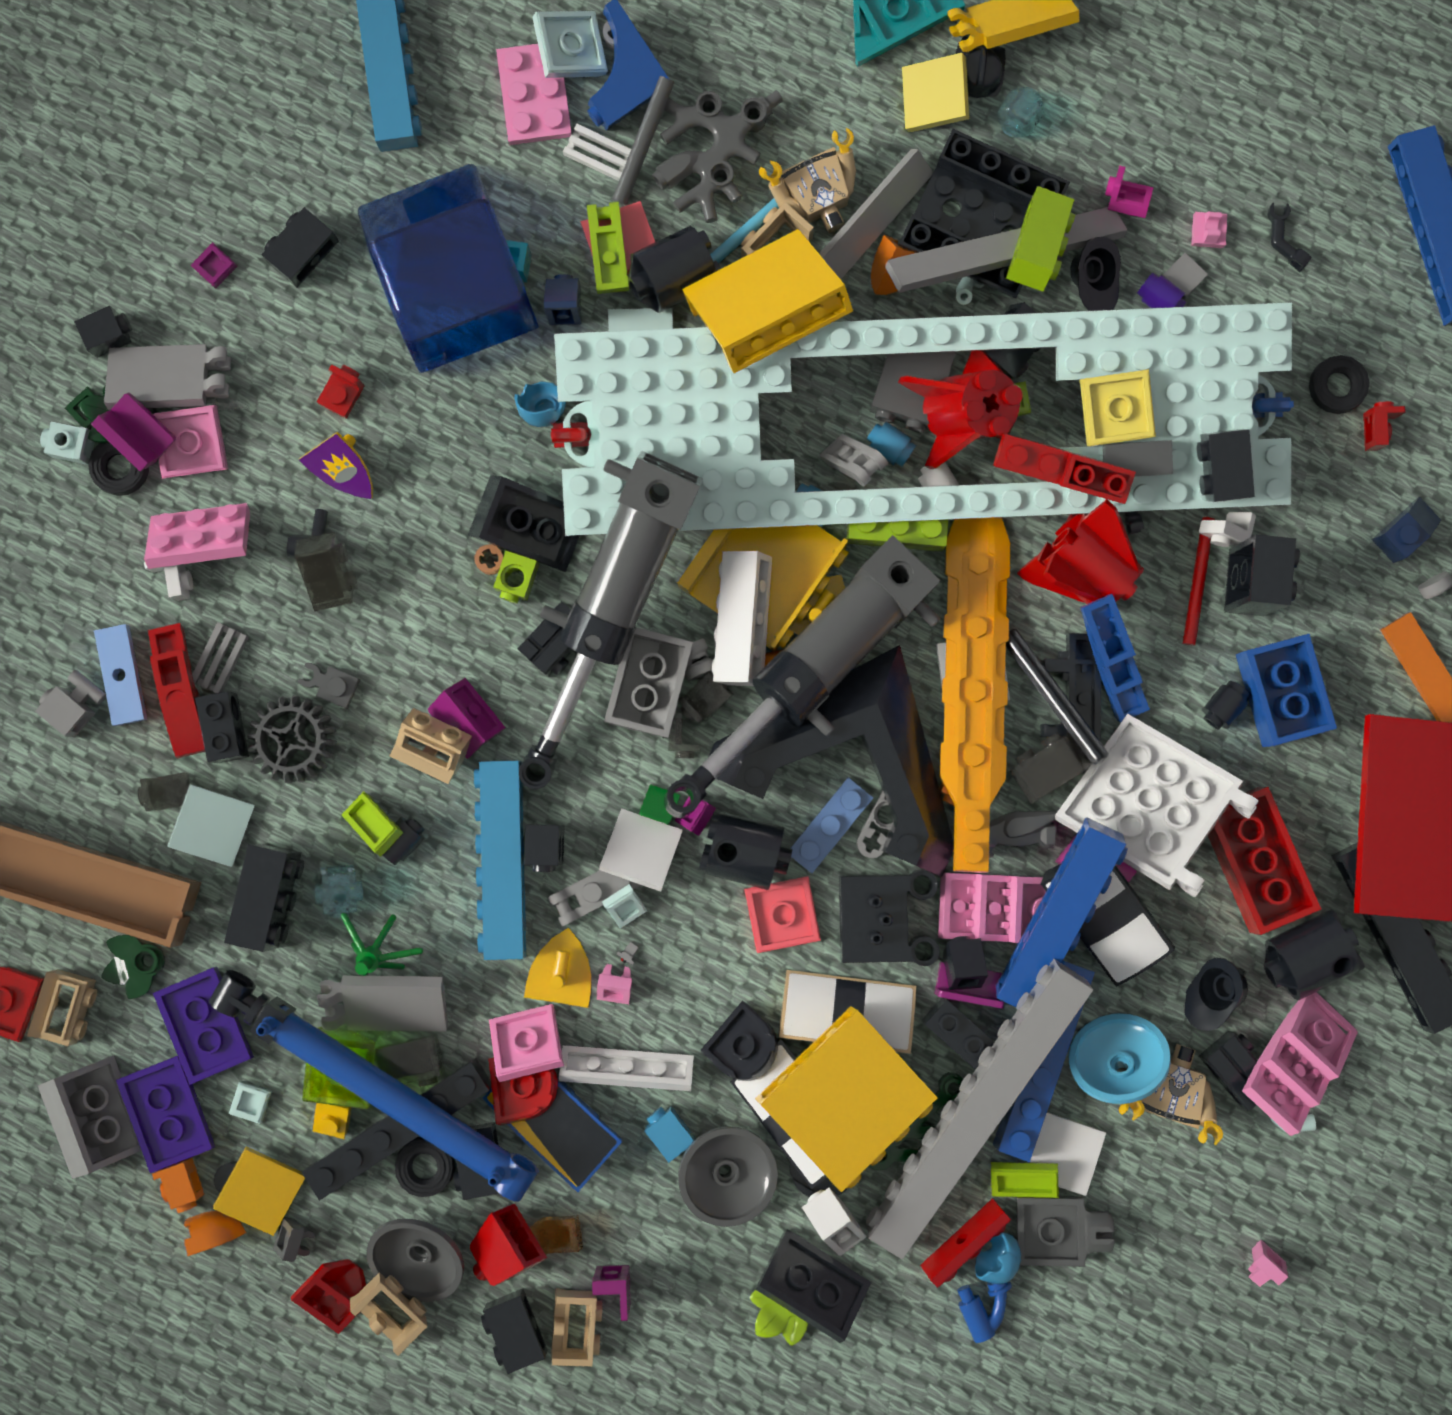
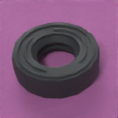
M1339 355L1329 357L1316 366L1310 376L1309 390L1311 398L1318 407L1329 413L1341 414L1350 412L1363 402L1368 394L1370 382L1368 373L1360 362L1352 357ZM1341 373L1347 376L1351 385L1347 395L1339 397L1329 391L1327 382L1330 375Z
M99 443L92 451L88 462L89 474L95 485L104 492L116 496L129 495L139 490L146 482L149 467L139 471L131 464L130 471L125 477L113 478L108 472V462L112 457L122 454L111 443Z
M417 1137L406 1144L398 1153L395 1162V1174L400 1186L409 1194L418 1197L434 1196L443 1191L452 1180L455 1170L454 1159H451L450 1155L422 1137ZM420 1154L431 1155L437 1162V1172L429 1179L419 1178L413 1171V1161Z

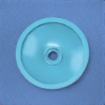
M1118 1013L1094 1019L1076 1034L1069 1050V1065L1074 1080L1088 1095L1106 1103L1127 1104L1148 1097L1163 1084L1170 1070L1171 1056L1165 1036L1154 1024L1139 1016ZM1119 1068H1126V1069H1127L1126 1071H1123V1072H1117V1070H1118Z

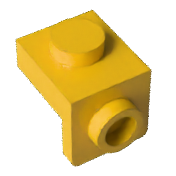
M327 1081L316 1101L312 1131L345 1139L349 1128L352 1105L357 1095L339 1083Z

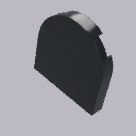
M742 1000L700 1051L717 1068L732 1079L751 1081L761 1077L770 1069L777 1055L778 1041L771 1025Z

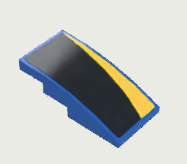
M557 1076V1094L546 1112L536 1118L507 1125L573 1189L579 1192L622 1143L623 1139L598 1118L599 1115L580 1099L571 1087L565 1082L559 1081ZM491 1088L483 1099L494 1110Z

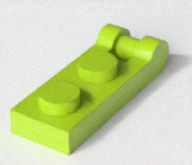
M619 201L609 202V206L597 207L596 204L587 205L597 294L629 291ZM611 219L612 225L599 226V220Z

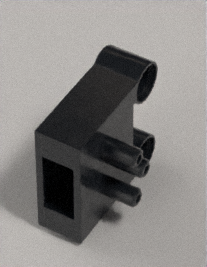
M915 870L909 875L839 876L841 962H915L920 966H930L935 963L940 953L939 945L935 940L925 935H918L908 943L907 891L914 898L921 900L930 899L935 895L938 889V882L934 874L925 870ZM924 875L929 879L930 887L927 892L918 894L914 890L913 883L918 876ZM920 942H929L932 949L931 954L926 959H918L915 955V947Z

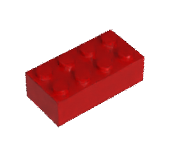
M1257 787L1245 792L1258 800L1257 808L1250 818L1241 815L1229 804L1208 834V838L1248 931L1258 935L1265 934L1322 910L1269 787Z

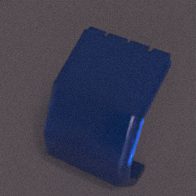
M474 164L457 168L361 205L358 208L357 212L369 254L402 338L419 373L438 368L539 327L478 169Z

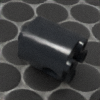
M688 226L630 254L631 265L628 282L638 301L655 312L661 313L686 300L682 289L721 269L718 262L712 260L708 251L712 246L705 231L697 232L694 227Z
M721 811L720 814L713 813L707 838L713 839L712 845L705 844L699 869L704 870L707 875L769 890L774 872L787 874L793 849L781 847L785 827ZM731 843L736 848L733 850H726L722 847L721 844Z
M1332 909L1265 942L1266 954L1263 966L1267 977L1275 988L1284 986L1287 992L1296 1000H1301L1365 968L1361 957L1354 948L1359 945L1355 933L1350 927L1345 929L1342 927L1337 914Z

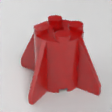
M984 350L971 351L961 375L944 377L938 381L902 376L898 381L899 384L924 397L923 414H927V419L930 423L927 424L929 430L937 436L925 464V467L928 469L938 468L975 439L988 437L1001 439L1003 433L1010 434L1018 417L1020 402L1023 397L1020 387L1014 384Z
M1106 499L1090 513L1069 514L1067 521L1055 532L1057 538L1052 545L1047 542L1041 552L1017 572L1023 580L1033 585L1089 604L1109 594H1113L1115 602L1120 598L1126 601L1137 590L1138 586L1134 582L1143 573L1144 568L1136 559L1117 508Z

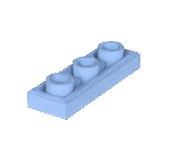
M123 624L94 630L112 726L148 720L130 626ZM121 670H124L125 678L119 681L118 674Z

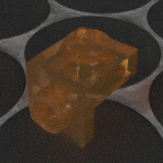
M579 1215L543 1217L530 1226L545 1255L579 1252L583 1249Z

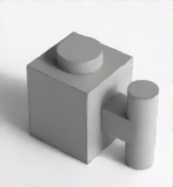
M74 670L68 676V680L76 686L72 692L67 688L58 686L54 689L51 688L41 696L39 700L40 705L35 710L38 715L63 736L73 738L79 734L96 713L85 702L91 698L95 703L100 704L106 698V694L78 670Z

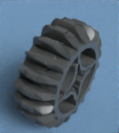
M293 695L289 704L287 698L282 696L278 700L279 708L274 702L269 701L267 702L269 713L261 709L257 711V715L262 719L261 722L253 720L250 722V726L257 728L256 734H247L248 739L256 740L255 745L248 747V752L259 753L253 758L252 762L254 764L265 762L260 772L268 774L272 771V780L278 781L283 775L284 783L291 784L295 775L296 780L299 783H303L306 778L305 772L311 778L317 777L315 765L322 770L327 768L326 763L321 758L323 756L333 758L334 754L326 751L327 745L336 746L337 741L327 739V735L334 734L336 728L324 727L332 718L330 715H323L319 718L323 707L317 705L312 708L311 699L306 698L301 704L300 697ZM290 713H297L295 720L291 719L287 727L280 729L272 726L280 717ZM307 718L315 729L316 744L305 736L307 726L305 721ZM296 732L294 737H298V741L304 743L305 746L299 744L287 746L290 742H286V738L280 736L279 733L293 735ZM268 735L278 743L276 755L279 757L277 761L269 751ZM303 750L312 753L303 763L287 767L289 759H293L296 752Z

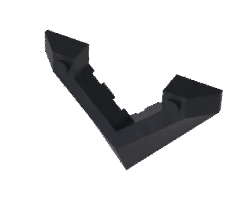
M900 645L853 669L817 709L835 726V729L829 736H825L808 719L801 726H795L778 715L716 778L763 799L777 768L861 735L894 818V823L881 851L941 877L954 851L953 837ZM728 735V736H726V737H724V738H722V739L716 741V742L714 743L713 747H712V750H711L709 756H710L730 735Z

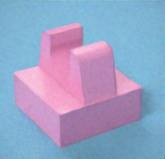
M1210 211L1195 212L1193 214L1191 246L1224 248L1226 245L1227 214Z
M607 964L602 974H599L597 1000L629 1005L632 987L630 968L624 967L621 977L613 976L611 974L612 965Z
M1260 1240L1252 1248L1253 1264L1248 1268L1251 1272L1249 1278L1259 1287L1270 1279L1280 1285L1288 1278L1286 1261Z

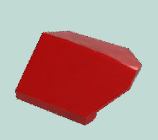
M350 1259L323 1263L290 1297L291 1301L340 1334L356 1317L350 1310V1298L357 1295L366 1286L363 1270Z

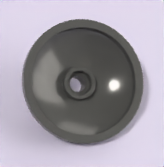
M733 1126L712 1129L695 1139L685 1151L678 1171L679 1190L688 1209L702 1221L722 1227L740 1225L758 1216L770 1203L776 1190L778 1179L775 1158L764 1140L747 1129ZM721 1166H730V1171L727 1174H720L719 1169Z
M416 1219L392 1220L378 1227L369 1240L366 1255L373 1275L376 1276L379 1272L385 1278L392 1275L402 1285L403 1291L401 1293L408 1300H411L413 1297L420 1302L442 1300L456 1291L463 1278L464 1260L458 1246L444 1231L428 1222Z

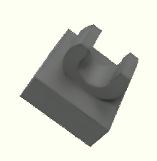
M284 1217L280 1223L273 1250L282 1261L295 1262L297 1254L300 1256H308L310 1254V1250L307 1247L300 1246L301 1240L306 1237L314 1238L315 1234L308 1227H302L297 1220Z

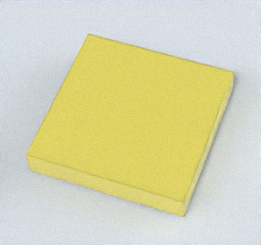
M963 53L902 67L905 129L908 132L969 119L966 56Z
M1149 369L1080 379L1087 446L1156 437Z

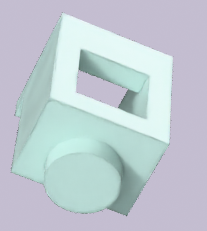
M51 422L50 428H45L40 438V444L45 448L44 453L48 456L89 465L88 462L95 442L88 439L89 429ZM66 435L67 442L62 445L63 436Z

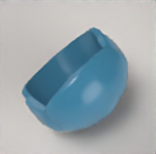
M541 381L532 385L525 384L523 392L520 395L515 394L514 396L520 417L529 425L536 427H547L554 424L566 408V402H558L557 386L550 382Z
M1002 1232L999 1236L989 1240L992 1243L989 1250L981 1251L976 1257V1277L992 1284L1009 1282L1018 1272L1021 1263V1251L1018 1241L1012 1235Z

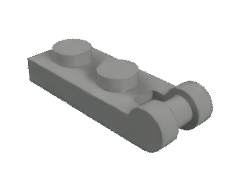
M841 434L819 455L826 465L855 479L863 487L871 481L870 476L875 471H881L888 465V461L878 450L844 434Z
M599 870L547 898L551 906H556L560 914L558 919L563 927L603 906L602 901L628 884L633 889L641 885ZM573 895L576 896L580 907L574 910L571 909L567 898Z

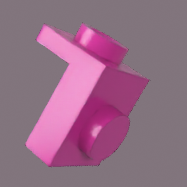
M1119 165L1117 176L1109 177L1105 192L1106 196H1111L1108 210L1146 218L1154 187L1122 180L1126 167Z

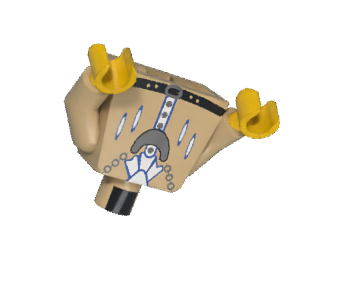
M847 127V138L843 142L838 141L837 131L834 130L832 133L833 142L839 146L837 152L835 147L783 171L779 163L770 160L773 166V173L770 176L767 175L765 168L760 167L759 175L763 179L770 181L769 188L779 208L786 202L808 223L821 218L828 233L844 226L845 223L839 209L848 205L849 196L854 192L856 167L853 149L849 147L853 143L854 135Z
M1176 1044L1170 1070L1163 1084L1148 1097L1136 1102L1121 1104L1119 1107V1113L1122 1115L1130 1107L1134 1113L1133 1121L1145 1111L1197 1129L1201 1125L1204 1128L1199 1133L1198 1140L1202 1144L1207 1141V1133L1214 1137L1215 1146L1223 1138V1131L1217 1125L1216 1105L1210 1083L1206 1080L1205 1074L1190 1069L1196 1050L1180 1044Z

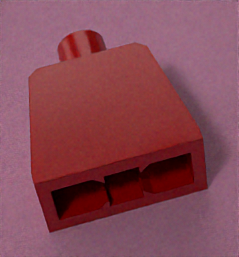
M515 1203L492 1212L470 1244V1251L477 1261L473 1266L474 1275L481 1281L488 1280L492 1286L512 1279L547 1259Z

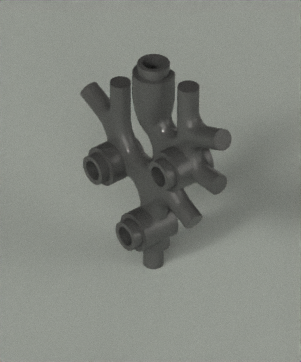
M777 90L766 98L760 96L747 99L742 104L741 112L733 116L723 113L721 98L713 91L701 93L694 106H683L668 98L664 111L675 117V123L660 133L666 145L693 127L702 126L707 128L714 136L713 146L709 150L701 152L685 151L675 154L655 168L656 172L652 174L661 190L666 188L672 189L693 173L701 176V182L673 202L674 207L679 213L692 204L699 203L702 206L705 222L712 223L718 220L714 205L715 193L726 194L732 203H736L742 198L743 195L733 183V168L728 163V160L738 156L753 164L758 161L761 153L745 143V136L747 132L755 133L762 130L766 124V118L773 114L772 109L783 102V98ZM712 109L714 111L712 113H706L704 110ZM754 115L757 116L758 119L751 120L749 119V117ZM723 177L726 180L724 182H718L716 181V178Z

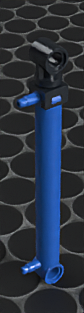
M234 970L226 971L208 1000L214 1009L229 1017H238L240 1012L244 1013L246 1016L243 1021L250 1026L253 1025L249 1032L268 1044H271L273 1041L444 1151L487 1179L488 1184L494 1187L503 1197L514 1202L521 1201L539 1173L537 1166L532 1161L520 1154L509 1153L295 1014V1007L278 996L271 1001V998L264 993L256 997L252 994L256 985L247 976Z

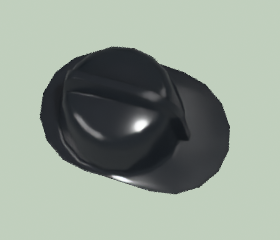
M964 36L960 41L966 40L969 37ZM958 43L955 54L963 53L966 56L968 97H996L1001 91L1004 80L1005 48L996 46L987 49L985 45H981L969 52H963Z
M1095 237L1088 241L1085 247L1075 255L1070 266L1072 281L1078 287L1079 297L1088 311L1113 310L1118 302L1121 256L1116 244L1107 237Z
M1216 957L1208 960L1186 990L1184 1013L1190 1024L1204 1031H1212L1223 1025L1233 1011L1247 997L1248 983L1245 977L1246 971L1242 968H1236L1232 962L1225 958Z

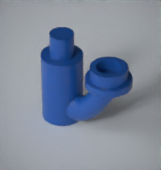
M1010 1281L1004 1284L987 1283L989 1296H995L990 1315L987 1314L980 1296L973 1295L969 1285H964L957 1290L962 1300L958 1303V1306L975 1343L987 1341L996 1334L995 1331L999 1328L1004 1318L1007 1291L1012 1288Z

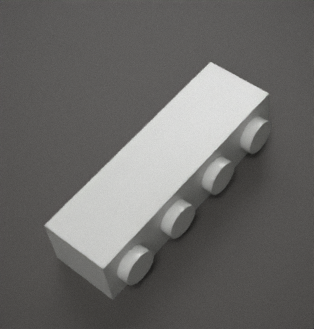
M759 551L723 552L722 562L719 565V575L721 578L720 594L717 596L716 601L718 623L714 631L716 649L715 658L712 662L713 682L735 686H754L753 678L765 666L772 557Z

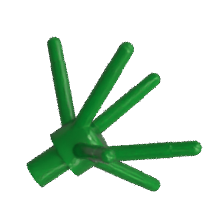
M346 913L341 914V919L354 941L351 947L357 955L355 971L360 976H367L368 973L374 972L377 968L403 970L405 968L403 963L386 961L423 953V948L419 947L382 954L379 947L396 920V915L394 914L389 917L374 944L366 947Z

